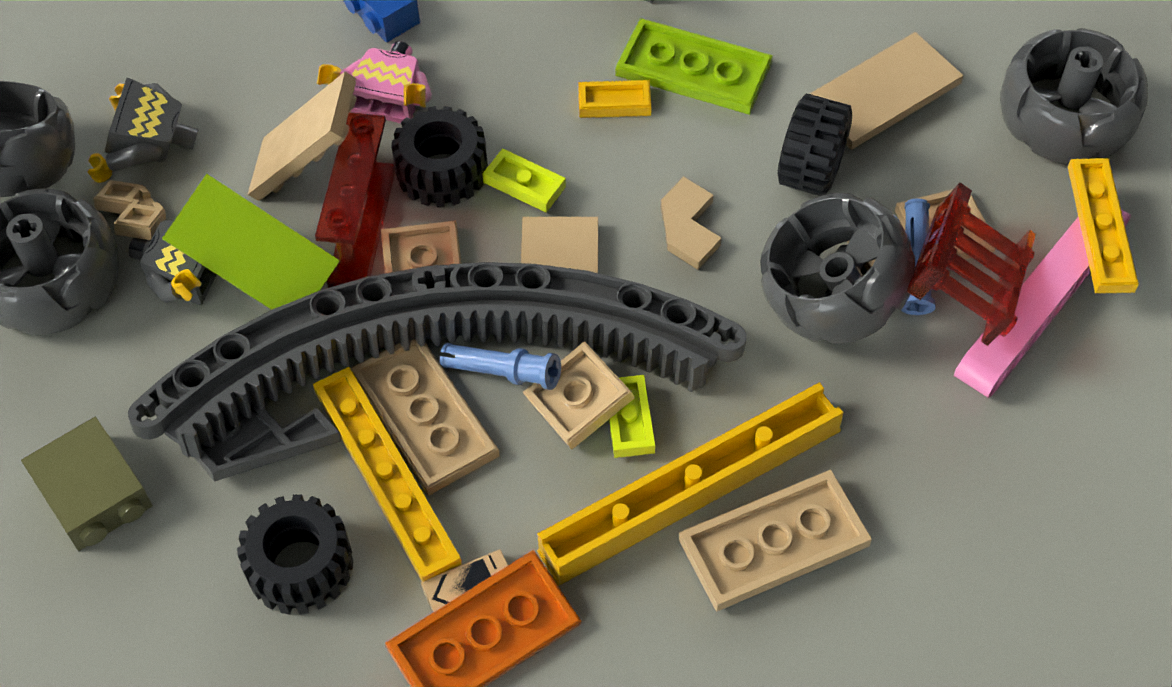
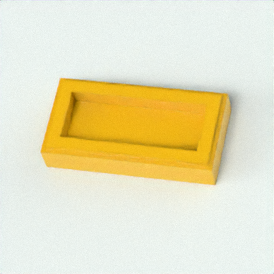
M650 80L578 82L579 118L651 116Z

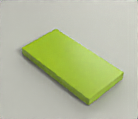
M640 18L615 67V76L632 81L650 80V86L750 115L772 65L773 55Z
M207 173L162 238L270 310L320 291L340 262V260Z

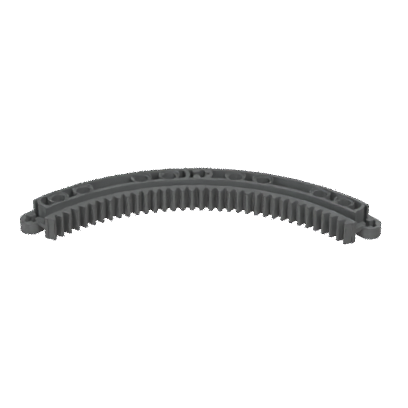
M478 262L424 266L369 276L323 289L262 314L222 335L164 375L133 402L128 410V418L132 430L137 437L154 439L165 433L167 437L180 445L182 454L188 458L191 456L201 459L203 457L201 445L213 448L215 446L213 435L226 437V424L237 428L240 426L238 415L251 418L250 407L255 406L263 410L265 408L264 398L266 397L276 402L279 400L277 393L279 389L290 394L292 393V382L295 381L299 385L305 386V376L311 375L318 380L321 378L320 369L324 368L332 374L335 372V363L339 362L345 368L350 367V358L352 357L362 363L367 352L376 359L379 358L380 349L385 348L391 355L394 354L395 345L399 343L405 351H409L411 340H416L420 347L425 346L427 339H431L436 346H440L442 337H447L450 343L455 344L459 335L463 336L466 343H471L474 335L478 334L481 341L486 342L489 335L494 334L497 342H502L504 336L508 334L512 342L517 343L520 336L525 335L528 344H532L536 337H541L543 345L546 346L552 338L557 339L558 347L563 348L567 341H572L573 350L585 341L594 352L598 347L602 348L603 357L605 358L613 352H617L619 362L624 361L628 356L632 357V366L637 367L643 361L647 362V372L649 373L657 367L661 368V378L663 379L673 373L675 374L674 384L679 385L687 380L689 381L688 391L693 392L706 384L707 373L717 360L733 362L742 357L747 338L744 328L739 324L701 305L641 283L600 273L529 263ZM728 339L734 340V342L730 341L726 345L721 343V341L726 342ZM156 414V417H157V418L154 419L153 421H152L151 419H148V418L145 419V420H143V421L141 420V418H142L143 416H147V417H150V418H151V417H153V416Z

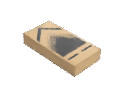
M498 549L421 582L422 590L432 612H435L508 566L501 550Z

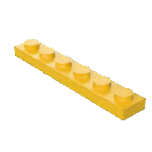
M350 367L313 383L317 397L334 427L340 432L343 443L422 582L461 566L460 555Z

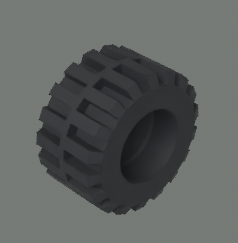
M808 93L799 100L791 117L779 158L777 174L780 185L818 196L826 195L829 192L838 173L848 141L853 117L851 105Z
M436 106L428 107L426 112L421 110L414 112L413 118L406 117L401 122L402 128H396L394 139L391 142L395 171L400 188L403 192H408L409 198L414 201L420 198L421 204L426 206L436 203L437 207H445V203L450 202L454 206L460 204V199L462 198L468 200L473 197V190H480L484 185L482 173L488 166L486 140L482 126H478V121L473 116L467 117L466 112L461 109L455 112L452 111V107L444 106L443 109H436ZM437 154H451V156L443 159L429 158Z
M293 494L292 500L285 501L284 496L274 498L275 505L269 507L265 503L258 508L260 515L257 517L250 515L245 522L248 530L240 531L238 539L241 546L237 547L240 566L253 594L258 600L262 598L266 607L273 610L278 605L281 613L289 615L292 608H297L299 615L309 613L308 607L316 605L319 610L326 606V598L330 596L335 600L341 594L339 585L347 586L350 580L348 570H353L354 561L351 554L353 552L344 523L340 515L336 516L334 508L328 503L322 506L319 498L311 496L308 501H304L302 494ZM296 542H311L318 545V549L313 557L302 565L281 567L274 564L278 554L288 545Z

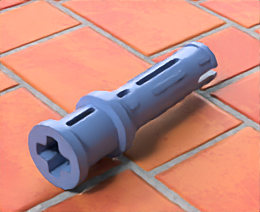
M915 198L908 200L904 205L905 232L911 241L912 251L915 255V282L910 297L901 311L910 315H925L933 312L936 308V302L932 298L931 282L935 280V270L929 264L930 203L925 199Z
M445 343L441 349L443 353L455 355V358L440 356V364L443 368L506 376L515 385L531 382L541 384L543 389L552 390L556 387L561 374V360L555 353H547L545 356L532 355L526 349L521 348L513 350L511 353L454 345L452 343Z

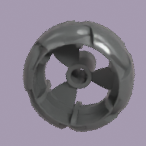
M1086 28L1065 31L1060 29L1050 30L1028 40L1013 56L1006 70L1000 91L1002 116L1011 134L1017 140L1024 141L1030 146L1032 152L1038 156L1068 164L1071 159L1107 158L1119 151L1138 129L1148 101L1147 77L1137 58L1132 59L1123 45L1116 39L1104 33ZM1061 78L1057 91L1032 86V83L1040 80ZM1094 88L1111 103L1091 98ZM1058 100V102L1064 107L1069 109H1079L1080 113L1064 110L1051 103Z
M0 81V197L15 196L16 193L27 190L46 189L56 184L65 175L75 155L74 122L69 109L59 97L52 96L49 92L38 86L20 82Z
M33 189L16 193L15 197L0 204L1 326L7 329L17 328L28 335L53 334L76 326L93 309L98 311L107 302L118 279V246L106 219L85 199L77 200L67 192L57 189ZM56 237H69L75 242L83 241L85 249L82 254L59 256L53 242ZM17 253L23 265L3 269L6 263ZM27 273L35 277H43L51 273L55 276V279L44 284L31 287H16Z
M850 193L822 195L801 204L799 210L788 218H784L773 229L764 245L760 259L761 273L763 275L761 283L767 302L787 328L814 342L825 339L830 343L845 344L874 334L885 326L888 318L896 308L902 310L910 297L915 282V255L912 251L911 241L899 219L887 207L873 198L867 197L865 200H862ZM849 241L845 252L832 253L824 260L820 257V254L825 250ZM876 259L869 271L863 276L857 265ZM820 272V276L832 293L831 296L814 298L812 295L807 294L800 296L797 289L798 282L802 276Z

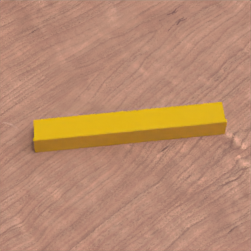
M819 382L537 533L539 547L537 553L556 584L560 586L836 435L841 431L840 425L843 411L840 407L834 408L824 395V387Z

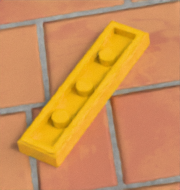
M1109 158L1071 159L1068 171L1095 293H1135L1139 284Z

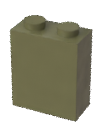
M96 416L21 459V462L78 552L87 546L98 544L108 533L125 523L137 520L147 509L153 506L143 486Z

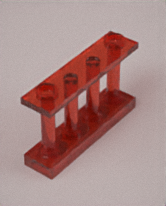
M350 112L347 117L346 124L349 126V132L345 140L338 146L315 233L316 241L336 243L333 256L340 260V262L327 280L328 288L369 277L372 273L395 176L394 163H383L376 160L386 123V117L383 115Z
M959 182L936 209L907 292L921 300L930 289L934 291L942 290L987 321L981 342L988 346L998 335L1005 337L1017 322L1018 317L1015 315L1027 266L1035 255L1032 247L1036 234L1029 230L1017 244L970 213L971 208L967 205L972 190ZM964 228L1006 256L1005 260L963 233ZM955 247L998 275L999 281L997 282L956 254L957 249ZM948 267L992 297V304L949 276L950 271L946 268Z

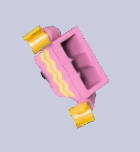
M402 41L394 42L390 51L377 48L368 49L362 59L355 61L342 70L331 64L319 66L318 85H329L344 72L356 78L353 93L356 96V103L351 110L352 113L401 123L406 117L413 118L415 106L426 107V103L432 97L426 74L419 71L418 59L411 56L412 48Z

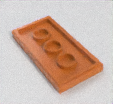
M533 549L385 642V647L411 687H485L578 627L582 621Z

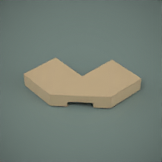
M683 176L661 199L660 208L664 222L667 250L699 270L721 246V237L695 222L713 203V194Z
M109 180L94 197V207L97 210L121 214L114 222L115 235L151 240L160 222L166 220L165 209L160 203L154 202L149 190L143 185Z

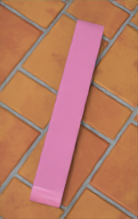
M1121 209L1124 224L1126 227L1131 218V214ZM1079 217L968 350L956 368L954 377L987 398H990L1091 273Z

